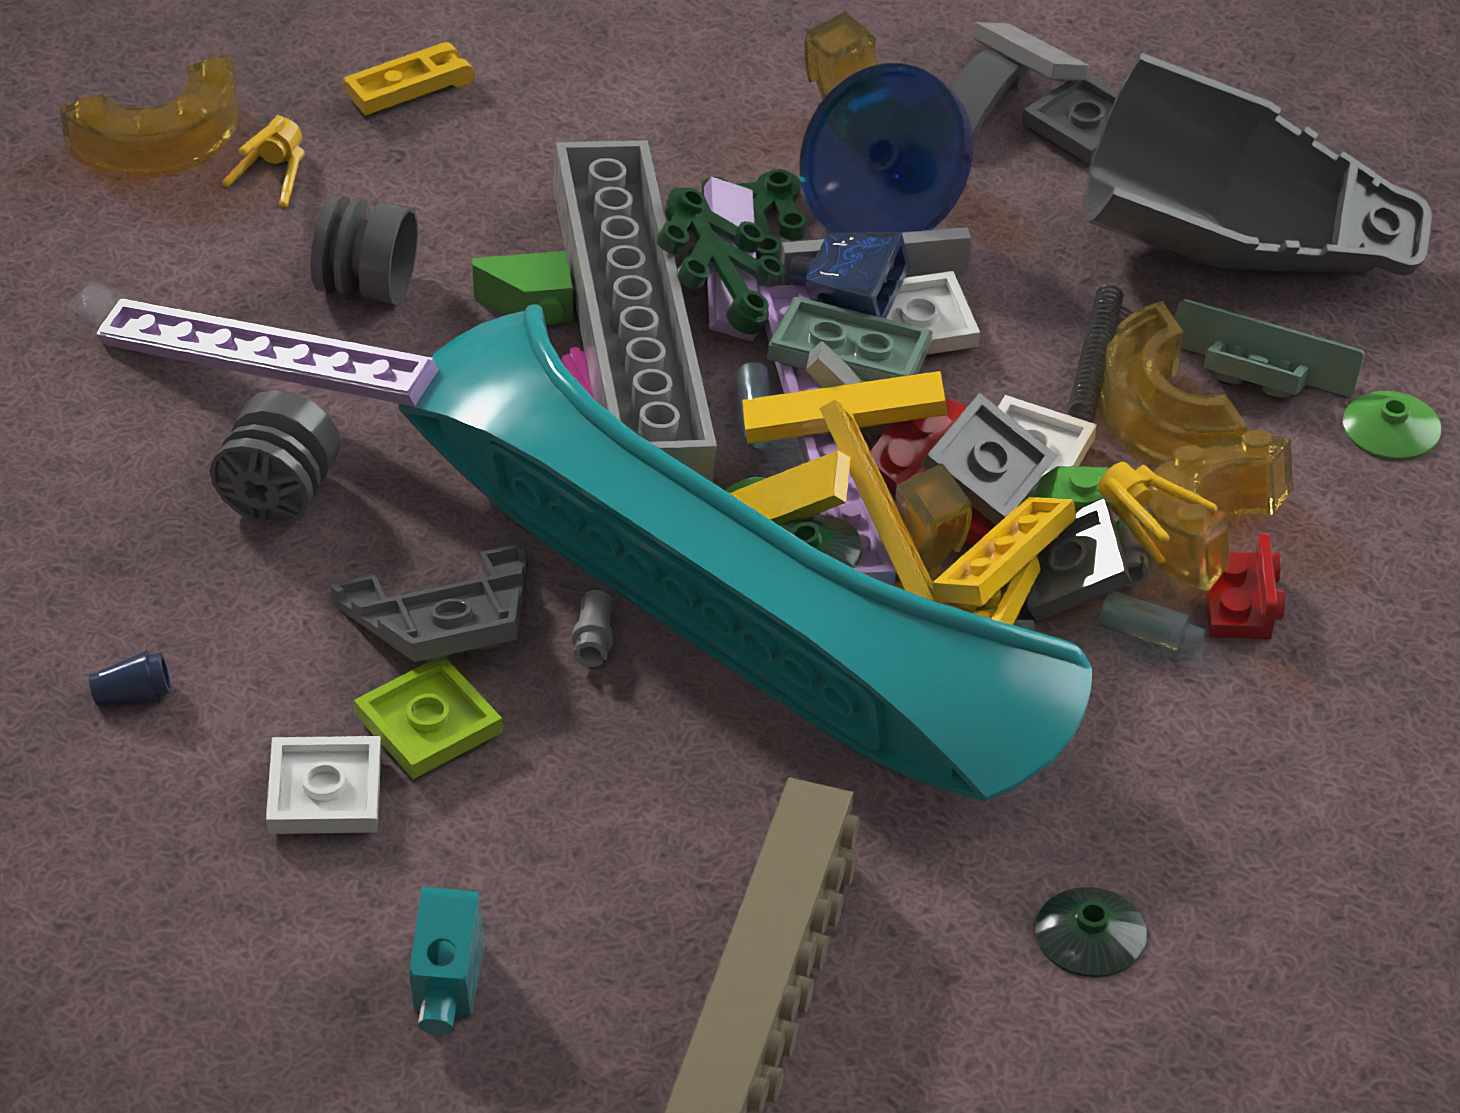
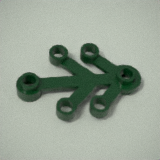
M774 169L762 174L756 182L736 184L753 190L754 224L758 225L765 235L764 240L756 251V259L758 260L764 255H770L781 260L782 243L777 237L771 235L765 214L771 208L776 209L778 213V232L782 238L795 241L802 239L806 235L807 218L805 214L796 210L794 204L801 195V181L796 175L786 170ZM714 176V178L728 182L724 178ZM711 177L706 178L705 180H703V182H702V184H701V193H702L703 195H704V186H705V184L708 182V180H709ZM696 244L689 248V251L684 255V259L691 256Z
M675 188L671 190L666 198L667 207L665 209V215L669 222L663 225L657 235V244L661 249L670 254H679L689 240L687 231H692L698 240L691 256L686 257L677 270V278L683 285L689 288H701L710 273L708 267L710 261L733 299L726 312L728 322L739 332L748 335L757 334L769 317V303L763 295L747 288L735 266L754 276L760 284L767 287L777 286L785 273V266L780 260L770 255H764L758 260L747 254L756 252L765 238L763 230L758 225L749 221H743L739 226L733 224L711 211L704 195L693 188ZM714 231L732 240L735 246L716 236Z

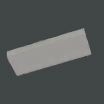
M975 22L971 36L974 40L1049 80L1082 81L1086 78L1088 64L1009 23Z

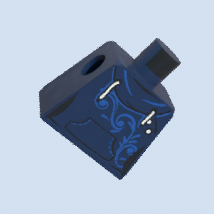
M902 232L831 233L825 237L815 258L794 256L789 267V280L792 284L805 285L812 301L886 319L910 268Z

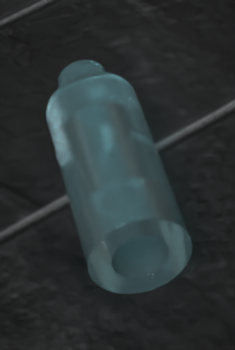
M760 363L745 364L736 373L741 432L746 439L742 400L773 395L770 370ZM770 441L752 443L751 445L754 448L763 449L770 444Z
M1110 591L1107 595L1099 621L1101 627L1176 651H1180L1183 644L1201 649L1206 635V629L1190 625V615L1114 591Z

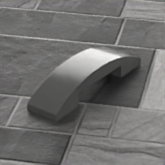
M991 48L980 52L961 71L945 94L923 136L920 148L961 162L980 138L981 124L1010 86L1018 88L1031 70Z

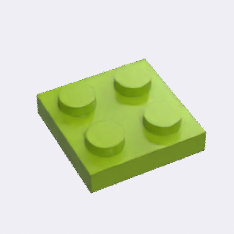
M447 658L440 661H429L354 700V711L357 718L374 736H381L383 747L412 779L503 733L502 717Z

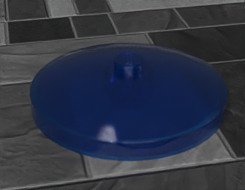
M884 63L864 68L844 79L826 95L807 126L802 141L799 161L801 186L807 204L818 221L832 233H903L932 230L950 213L966 186L973 160L972 126L967 111L958 95L944 81L928 71L902 63Z

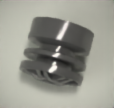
M332 193L326 199L320 211L313 237L311 278L315 290L331 294L337 290L338 294L350 297L359 285L364 299L398 305L410 284L416 261L419 231L418 217L415 209L409 206L379 202L374 207L372 213H370L367 200L355 197L350 202L349 197Z
M280 390L258 392L246 402L234 422L231 433L225 437L222 447L218 449L209 470L212 485L221 499L242 516L277 525L292 524L305 515L311 500L318 491L320 483L325 479L337 458L341 447L338 429L327 413L314 402L300 395Z

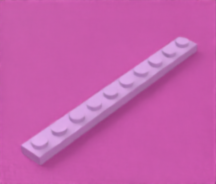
M805 285L758 286V293L763 295L769 303V317L764 323L769 343L792 299L800 297L810 300ZM775 361L784 394L823 388L806 372V369ZM831 432L797 437L805 463L839 450ZM849 472L846 503L821 512L820 515L840 518L851 524L858 532L862 544V555L855 568L856 570L869 577L895 586L896 570Z

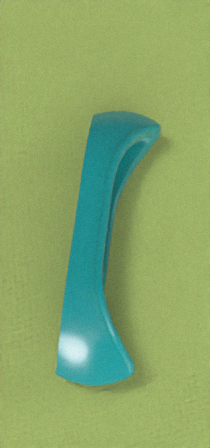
M539 305L527 306L525 311L505 315L482 323L454 338L432 355L431 358H434L439 371L428 385L415 407L404 404L398 405L399 411L462 476L500 510L542 543L828 736L875 763L920 783L959 796L987 802L1018 788L1053 763L1073 739L1085 716L1091 694L1092 668L1084 652L1077 645L1056 637L931 601L869 577L816 550L633 432L595 401L566 369L553 348L547 333L543 308Z

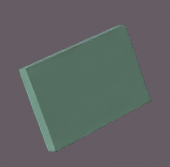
M794 297L768 345L767 359L806 369L810 351L823 341L865 382L916 375L931 346L933 331Z

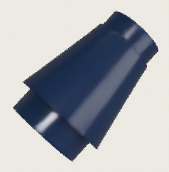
M148 650L102 669L98 673L89 674L90 690L96 705L105 703L159 702V696L171 694L170 676L165 658L161 652L150 655Z

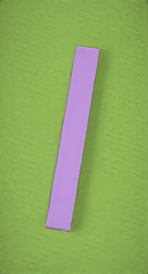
M124 299L119 301L96 333L102 344L111 347L414 407L439 371L434 358Z

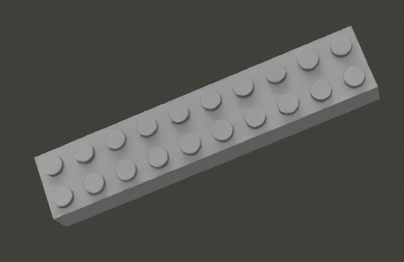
M648 140L556 142L553 191L564 248L567 252L574 300L593 398L633 432L713 483L717 444L681 285L676 275L677 268L674 255L661 249L656 242V237L666 223Z

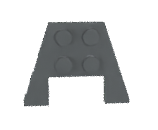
M525 543L480 552L481 567L486 576L483 578L387 598L374 574L331 583L332 600L337 608L413 662L422 660L440 661L449 657L450 654L472 649L491 650L498 647L501 643L517 640L528 568Z

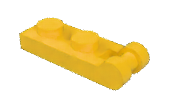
M445 42L344 77V92L366 116L450 85H454L456 88L469 85L475 78V70L465 59H460V53L451 43Z

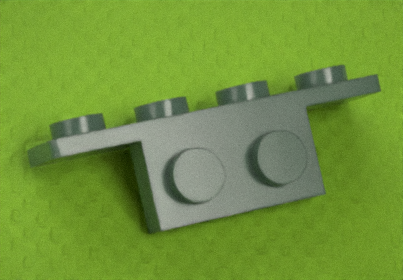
M1182 299L1178 303L1169 339L1171 346L1205 355L1203 368L1214 371L1217 379L1233 384H1241L1243 380L1262 385L1261 390L1264 393L1276 397H1289V394L1296 395L1305 385L1351 397L1355 393L1365 352L1358 348L1188 299Z

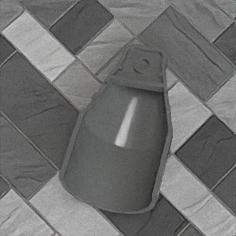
M1142 52L1122 84L1103 127L1087 178L1082 209L1085 221L1212 269L1361 274L1378 267L1403 276L1415 272L1426 258L1432 212L1428 203L1420 195L1391 184L1344 151L1338 156L1316 141L1318 133L1308 126L1302 131L1278 115L1282 109L1271 101Z

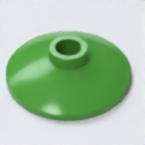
M1376 391L1364 394L1348 405L1343 417V427L1351 442L1364 452L1383 459L1409 460L1421 457L1437 445L1441 436V423L1433 409L1418 398L1400 392Z

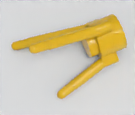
M280 115L275 116L266 128L240 147L239 154L247 156L223 180V186H231L259 157L272 164L288 161L279 201L280 207L286 208L292 193L298 164L305 155L304 150L299 147L302 141V133L297 124Z
M1119 462L1109 468L1099 481L1098 492L1112 504L1111 510L1124 521L1155 563L1162 565L1165 562L1164 556L1137 521L1138 519L1162 543L1169 541V535L1144 509L1152 497V492L1148 489L1149 486L1156 487L1212 514L1217 511V506L1201 496L1157 476L1145 465L1134 470L1126 462Z

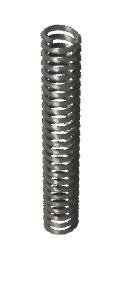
M1104 285L1096 291L1067 408L1069 416L1075 417L1074 415L1080 418H1089L1084 420L1087 422H1092L1095 419L1124 297L1123 291L1117 286ZM1077 405H1079V406H1081V407H1084V408H1088V409H1087V410L1081 409V408H1079ZM1075 410H1077V411H1079V412H1082V413H1090V414L1082 415V414H1079L1078 412H1076Z

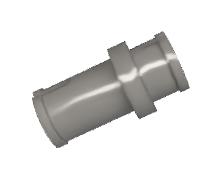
M1119 517L1116 521V528L1132 582L1126 586L1137 587L1143 585L1149 579L1153 559ZM1140 522V525L1147 533L1148 529Z
M601 590L588 591L585 593L586 598H581L579 622L575 624L572 631L574 657L577 662L587 667H596L603 664L602 659H607L608 651L613 645L614 631L610 626L613 599L608 593Z

